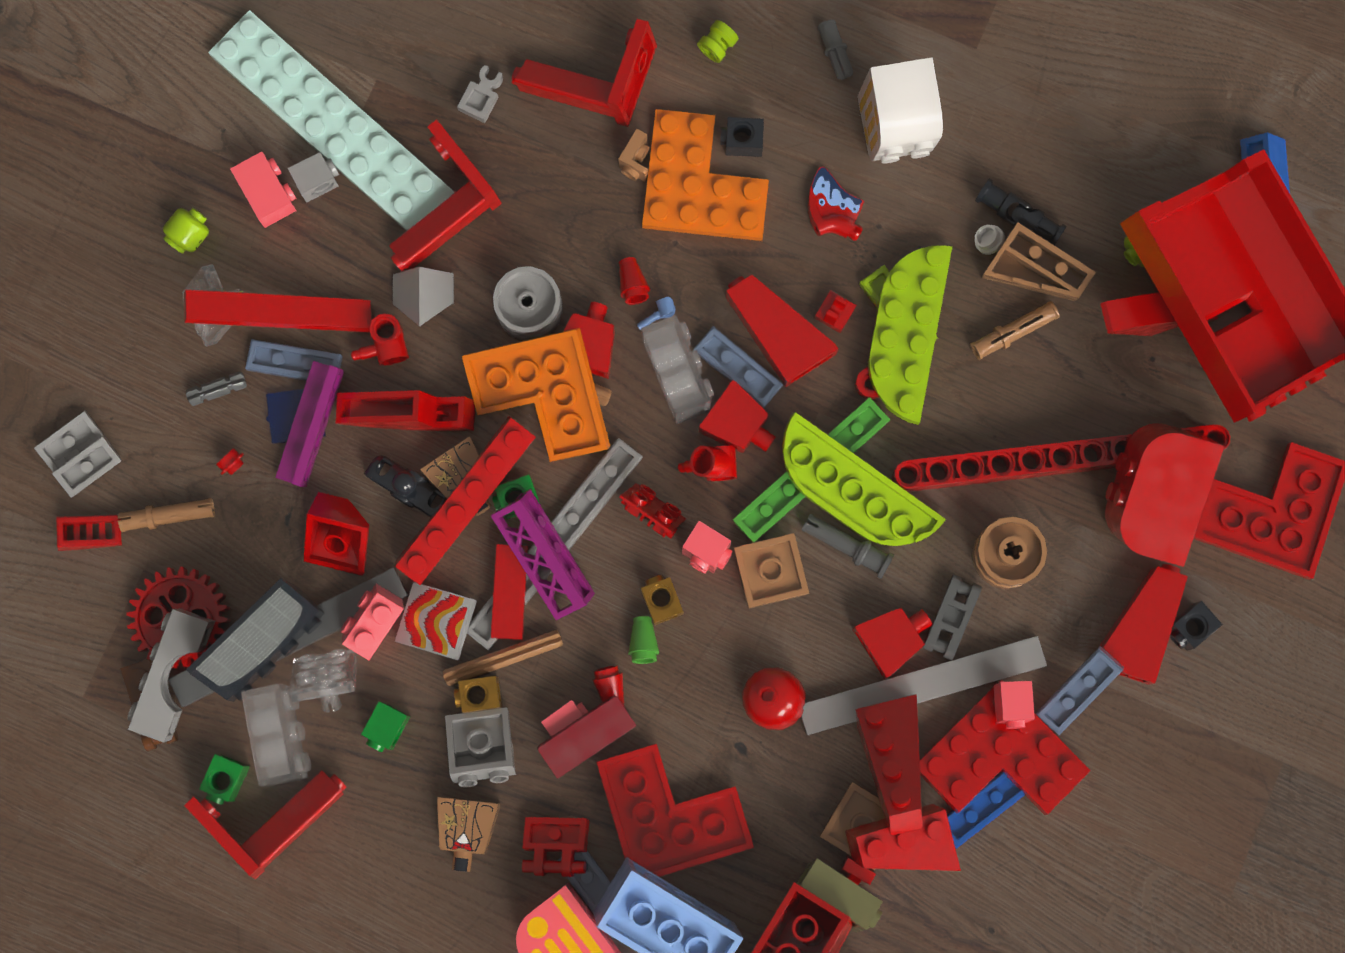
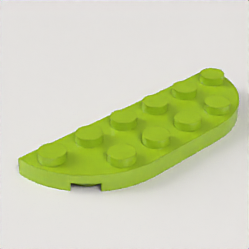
M928 246L913 251L902 258L893 267L884 282L877 309L868 359L871 385L890 412L902 420L916 425L920 423L951 257V246Z
M796 412L792 414L787 423L782 443L783 460L787 473L795 487L806 498L841 523L871 542L888 546H901L919 542L929 537L945 522L946 519L802 416Z

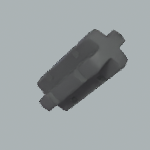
M238 371L230 374L229 378L224 376L201 384L200 388L197 386L186 390V397L188 402L195 406L204 403V399L209 401L230 394L233 389L235 391L247 387V383L243 373Z

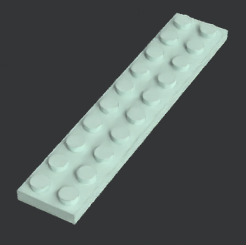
M250 10L208 52L216 62L318 153L321 152L326 160L331 158L337 170L406 231L455 193Z

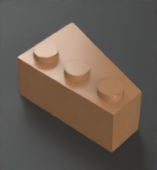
M1017 223L982 278L1076 301L1080 298L1096 272L1020 223Z

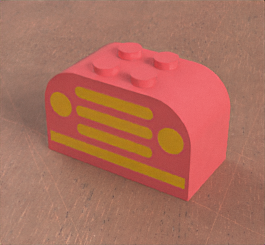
M569 882L532 910L520 923L516 935L518 953H621L610 936L597 928L594 915Z

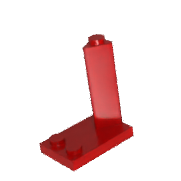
M636 19L634 28H630L627 32L625 40L627 47L614 83L526 59L522 67L514 69L512 84L517 85L521 92L614 117L617 124L628 127L655 54L657 43L649 22Z
M437 119L427 127L433 135L429 138L430 142L445 161L451 158L469 182L388 245L395 253L390 258L401 272L406 268L408 270L413 269L489 207L493 211L502 204L492 187Z
M321 770L242 845L217 820L221 814L205 798L200 802L195 797H192L184 806L241 868L256 880L278 855L344 795L343 791L347 787L335 774L329 778Z

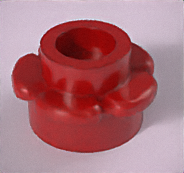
M235 448L227 453L216 464L222 471L220 474L223 475L228 472L230 475H233L244 464L240 459L244 456V453L240 454Z

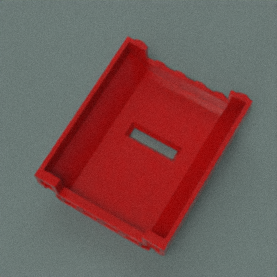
M1264 149L1243 159L1227 171L1162 203L1161 201L1155 202L1137 211L1120 223L1234 423L1244 418L1251 422L1267 413L1266 406L1269 405L1272 408L1287 400L1285 393L1288 392L1292 396L1307 388L1305 384L1307 380L1310 385L1327 376L1325 373L1326 369L1345 360V288ZM1245 300L1252 312L1214 333L1207 321Z

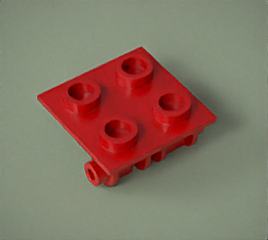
M636 483L620 495L619 498L622 499L621 504L625 506L624 509L636 518L641 513L642 515L639 519L641 522L646 517L650 519L647 526L650 527L654 522L655 525L652 529L664 538L667 536L672 539L678 530L677 527L686 520L681 515L678 507L669 502H662L655 497V491L646 485Z

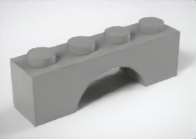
M180 608L172 609L171 613L166 614L161 625V631H164L161 642H157L154 645L150 655V660L153 661L149 673L146 672L143 675L139 684V690L142 691L138 703H133L127 719L131 721L128 730L163 743L172 740L182 709L177 706L169 693V673L175 662L182 656L192 652L205 651L215 621Z

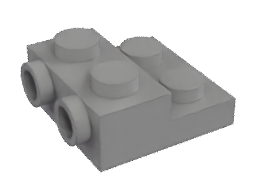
M507 707L445 716L449 774L453 783H458L460 787H473L477 785V780L490 778V781L493 783H503L509 780V776L516 775Z

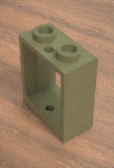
M819 859L810 862L797 881L798 885L851 917L853 922L851 930L855 933L868 930L870 927L874 928L883 913L879 910L883 901Z

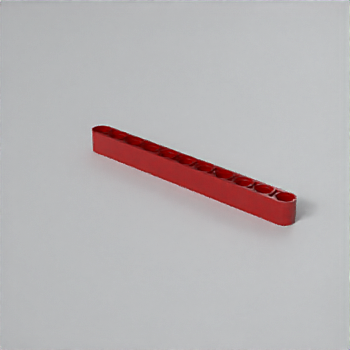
M1214 424L1180 428L1204 436L1213 434L1218 438L1219 443L1225 446L1224 450L1230 444L1231 436L1229 431L1221 425ZM1132 434L906 460L897 465L892 474V481L907 492L1110 469L1115 468L1118 458L1115 453V445L1120 444L1126 447ZM1085 448H1091L1096 452V462H1090L1085 458ZM1056 451L1064 453L1067 458L1066 465L1056 464L1053 459V453ZM1024 455L1034 457L1036 460L1035 469H1028L1023 465L1022 457ZM992 459L1003 460L1006 465V471L1003 473L996 472L991 465ZM969 462L973 464L976 470L975 475H964L961 471V463ZM930 467H942L945 472V478L942 480L934 479L930 474ZM903 469L912 471L915 476L914 482L910 484L902 482L899 477V471Z

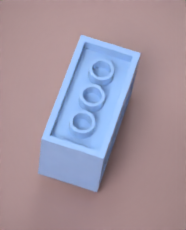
M627 857L593 911L597 928L638 953H735L743 940L734 922Z

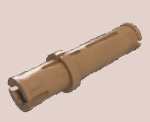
M1049 301L1045 305L1003 327L996 326L993 328L992 333L970 343L971 350L978 360L1001 348L1005 350L1011 346L1012 342L1060 317L1054 303ZM1038 317L1037 321L1025 326L1022 329H1019V326ZM1008 332L1011 333L1009 336L991 344V341L1003 336Z
M212 498L155 508L153 505H148L142 510L119 512L118 519H121L118 521L121 532L147 527L150 530H154L160 525L209 517L214 518V502Z

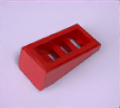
M118 515L56 517L58 551L122 546L121 531L118 521L121 519H118ZM105 523H112V539H106ZM92 524H99V539L93 540ZM80 525H86L87 540H80ZM68 526H73L74 540L67 541Z

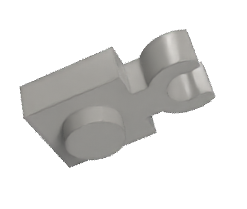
M486 65L480 70L479 77L481 81L479 85L470 81L457 106L458 111L483 123L487 121L499 98L498 94L493 92V89L500 87L503 82L501 72H498L495 79L488 80L486 76L489 73V67Z

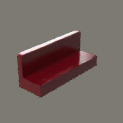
M613 695L540 744L537 749L558 779L636 727V724L619 698Z

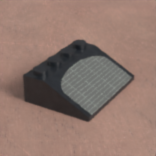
M280 578L186 670L190 675L227 701L234 702L236 699L242 701L252 692L254 688L251 685L259 677L262 679L266 678L276 668L274 663L282 655L286 657L298 647L299 643L297 640L305 632L311 634L322 623L320 618L325 613L298 586Z

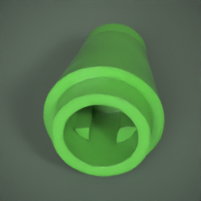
M649 616L633 618L628 655L632 657V662L636 664L656 662V655L659 654L652 618Z

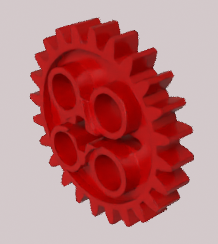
M180 566L176 575L174 569L168 567L166 577L156 571L155 582L144 579L147 586L145 591L138 588L135 589L140 599L129 601V603L136 607V610L127 612V616L135 618V622L127 625V628L137 631L130 639L134 642L142 641L137 650L139 652L149 650L148 660H150L154 645L157 642H161L164 631H161L163 619L167 613H171V610L161 602L160 598L162 596L166 598L173 609L180 608L194 614L204 610L207 618L215 621L205 651L217 640L218 634L222 635L225 632L221 625L229 623L230 619L222 617V613L228 611L230 607L220 604L226 598V594H215L220 585L218 583L208 585L210 576L204 574L198 580L199 571L196 569H192L188 575L187 569ZM184 587L187 591V597L184 602L177 604L174 598L175 592ZM160 608L163 612V618L159 623L153 624L151 613L155 609ZM205 651L192 652L182 656L175 662L172 668H177L180 660L183 666L188 668L191 665V658L196 661Z

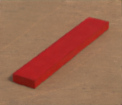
M186 289L184 292V323L370 332L369 326L372 321L371 300Z

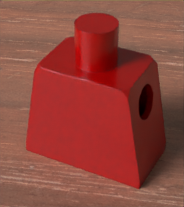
M591 302L587 316L573 313L564 331L580 328L592 375L609 379L615 327L613 324L604 322L608 307L598 302Z
M734 380L731 381L699 426L701 434L726 446H734L735 450L744 453L751 442L766 452L776 436L762 427L767 421L769 414Z
M898 608L861 623L852 630L883 679H886L925 645L919 633L932 626V622L923 609L908 618L903 609Z

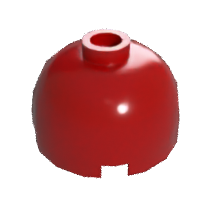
M779 667L764 668L755 672L747 680L742 692V703L747 716L756 725L768 730H783L794 725L803 714L806 692L801 681L790 671Z

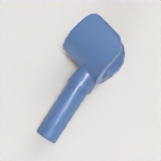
M671 297L657 300L658 311L637 323L638 328L642 330L660 318L673 316L676 309Z

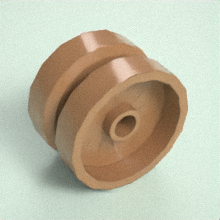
M1018 517L1000 518L986 527L975 540L972 552L974 568L980 577L993 587L1002 589L1017 588L1035 578L1042 570L1046 561L1047 547L1045 538L1038 527L1028 520ZM1010 549L1013 552V557L1006 556L1004 551Z

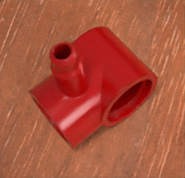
M379 314L371 321L369 331L373 338V345L361 347L351 352V357L354 361L377 356L381 366L401 363L409 358L403 328L398 320L390 314ZM385 326L394 327V333L389 338H381L379 336L380 330Z
M699 446L693 451L690 460L679 463L678 471L681 473L693 472L697 476L706 477L707 481L737 479L735 447Z

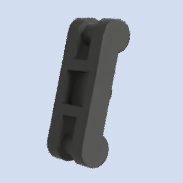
M954 574L949 581L923 646V649L930 652L934 649L943 653V657L951 661L957 651L982 589V586L976 583L970 585L961 581L962 577ZM956 593L967 596L964 604L954 600ZM941 630L952 634L949 642L938 638Z

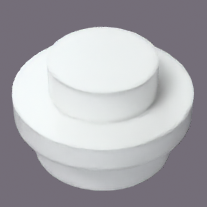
M984 225L975 234V246L982 254H993L1004 244L1005 235L998 226Z

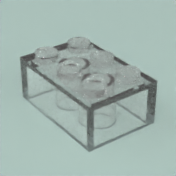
M677 315L641 328L643 344L675 424L677 425L710 412L711 402L714 401L712 397L714 393L708 378L702 380L700 375L702 373L701 367L703 366L697 350L691 351L689 348L691 336L685 321L679 323Z
M274 684L242 691L241 695L259 787H272L308 779L307 771H311V762L308 753H303L301 740H305V731L302 722H297L295 710L299 709V700L296 691H291V686Z

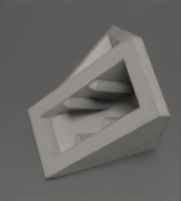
M416 267L393 274V305L419 327L451 304H454L453 273Z

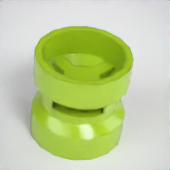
M716 20L710 27V33L707 36H702L697 42V46L710 60L720 63L725 57V51L728 47H733L739 38L727 24Z

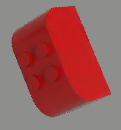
M1161 423L1148 424L1135 431L1129 438L1124 453L1121 452L1117 458L1115 465L1117 474L1114 482L1109 484L1106 491V500L1108 502L1105 509V519L1112 534L1137 554L1184 567L1225 446L1207 436Z
M794 882L752 953H838L852 928L853 922L851 917Z

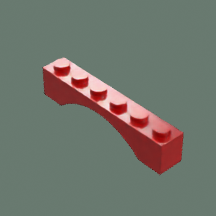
M508 416L452 493L397 558L395 567L421 585L536 437Z

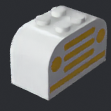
M933 57L871 67L857 96L870 160L892 163L900 160L899 157L911 155V158H922L930 155L929 152L933 151L940 141L943 132L942 110Z

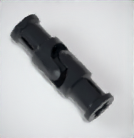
M990 178L975 200L978 204L983 202L997 211V215L1014 226L1020 223L1054 246L1067 227L1064 224L1058 225L1045 217V212L1040 209H1033L1030 203L1012 192L1007 193L995 186ZM1015 202L1020 203L1012 212V217H1010L1008 214L1010 205Z

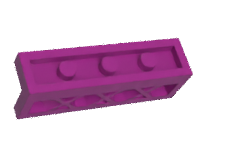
M313 361L275 478L300 487H307L344 370Z
M531 489L520 494L514 502L490 515L555 620L588 604L595 593ZM514 511L520 520L519 529L508 526L503 516ZM522 539L534 542L537 547L535 556L524 552L521 547ZM539 565L550 568L553 573L552 582L541 579L538 574ZM555 591L566 594L571 604L560 609L554 600Z

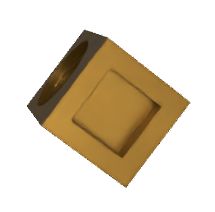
M658 575L645 581L646 586L642 587L641 591L654 625L683 615V609L670 577L664 579L662 575ZM659 590L666 591L670 595L669 603L663 607L656 606L652 601L655 592Z
M497 676L458 681L459 688L454 689L456 708L461 707L462 713L502 708L499 679ZM480 686L485 690V699L480 704H473L470 701L469 693L474 687Z

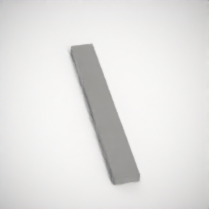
M620 438L614 442L551 521L568 551L643 458L642 455ZM535 544L528 550V554L536 555L537 547ZM539 565L538 574L541 579L546 580L552 571L548 567ZM528 575L525 605L537 591ZM493 595L471 621L467 631L468 635L487 650H490L498 640L491 638Z
M1036 636L807 702L803 707L804 711L801 718L806 735H811L856 722L855 709L915 694H917L918 704L1047 666L1039 638Z

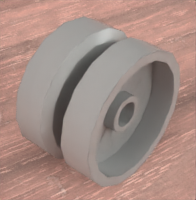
M531 266L517 267L507 272L496 285L493 294L494 310L502 328L513 338L525 341L550 335L559 325L563 314L560 290L554 279L544 270ZM527 301H533V304H532L531 306H529V307L523 306V305H526V306H527Z

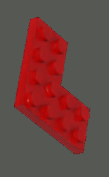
M1293 442L1288 443L1270 499L1213 479L1193 539L1308 580L1314 579L1345 481V461Z
M994 686L920 759V776L956 813H959L1002 771L1044 815H1048L1091 770L1035 713V719L1025 723V728L1007 729L1006 723H996Z
M657 744L596 762L625 859L626 857L660 877L754 848L736 786L675 804Z

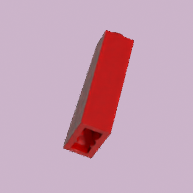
M753 275L747 278L740 276L728 285L729 289L726 291L727 301L785 387L837 355L838 347L833 341Z
M1162 564L1161 567L1157 566L1151 569L1100 644L1105 651L1124 666L1123 671L1119 674L1120 676L1147 685L1156 683L1188 576L1180 574V568L1169 564Z

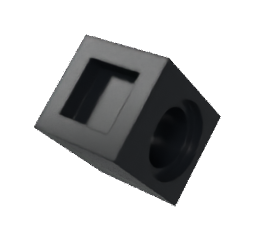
M728 117L727 127H721L720 145L726 146V156L762 157L764 119ZM744 132L750 138L745 142H739L734 138V135Z
M1199 601L1191 605L1175 619L1170 638L1180 649L1192 650L1223 624L1203 601ZM1189 619L1195 621L1198 625L1196 636L1190 635L1186 630V623Z

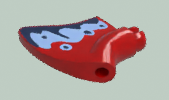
M820 167L814 176L808 195V214L815 233L818 236L834 233L844 238L849 237L853 241L858 240L863 228L855 224V221L862 209L864 200L849 194L825 167Z

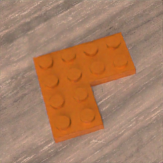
M656 109L642 228L762 241L769 180L709 173L715 115Z
M580 328L462 356L477 415L534 403L550 462L610 448Z

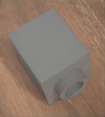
M321 152L288 168L306 203L338 187L334 177L339 175L331 158L325 161Z

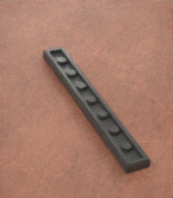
M392 568L317 605L325 613L320 618L322 623L311 634L305 632L297 640L299 645L291 654L341 630L348 617H354L359 607L357 605L363 594L367 590L371 592L376 583L401 599L408 597L396 569ZM282 655L277 661L285 658V656ZM187 670L168 679L181 707H186L214 693L213 690L190 675Z

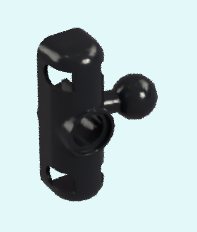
M383 455L376 456L364 472L367 478L388 490L395 499L412 509L413 507L417 508L430 517L435 514L447 499L425 478L408 468L405 469ZM384 464L390 465L389 471L385 475L380 476L379 474ZM436 495L443 498L438 507L431 508Z

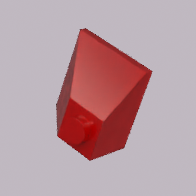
M318 492L307 513L303 561L363 576L366 566L369 523L349 499Z

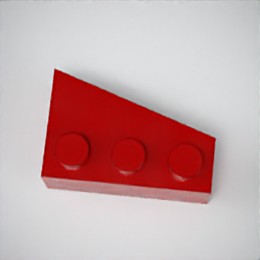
M935 804L922 807L921 829L891 836L886 819L884 818L845 830L852 860L862 868L961 871L946 809Z

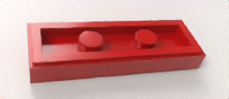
M497 544L491 638L523 640L527 574L510 546ZM521 545L524 552L528 553V546Z

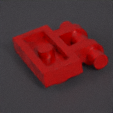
M525 817L523 849L525 851H534V860H523L522 872L534 873L535 876H546V873H561L562 877L585 874L587 869L586 861H574L575 852H587L589 820L587 818ZM547 852H562L561 861L547 860Z

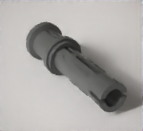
M813 514L809 515L807 522H805L801 530L852 557L855 565H863L877 573V577L882 579L894 557L892 553L886 554L871 546L869 540L861 542L815 517Z

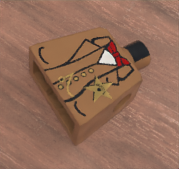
M468 437L420 470L448 498L479 457V453L472 439ZM488 499L476 513V516L481 515L492 506Z
M438 797L440 850L454 851L452 870L471 872L473 853L486 854L500 810V803Z

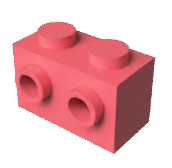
M261 151L230 168L264 228L297 211L292 203L297 198L288 183L281 184L277 176L282 174L274 158L268 160Z
M698 521L682 547V554L690 559L689 565L703 574L707 570L714 574L717 567L723 570L733 551L729 549L731 540L701 521Z
M377 583L371 592L367 590L363 594L357 605L359 607L354 617H348L340 630L342 633V645L367 660H370L404 609L403 600Z

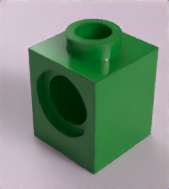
M530 475L497 486L495 489L497 495L492 497L496 511L508 505L507 497L513 491L524 493L531 489L540 504ZM512 511L504 516L508 520L517 515Z
M379 701L361 733L362 736L368 738L366 745L380 752H383L384 748L393 750L411 716Z
M214 754L199 790L207 793L206 799L223 805L225 801L235 802L250 766L225 755ZM222 772H226L230 777V784L224 790L220 789L217 785V777Z

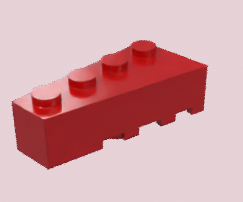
M917 694L855 709L857 729L890 835L893 836L921 829L922 806Z

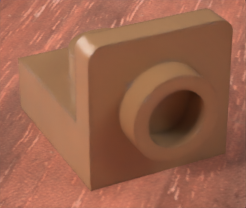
M639 129L635 130L618 161L623 175L634 181L640 179L645 182L648 177V169L637 163V161L642 162L650 147L647 145V134Z

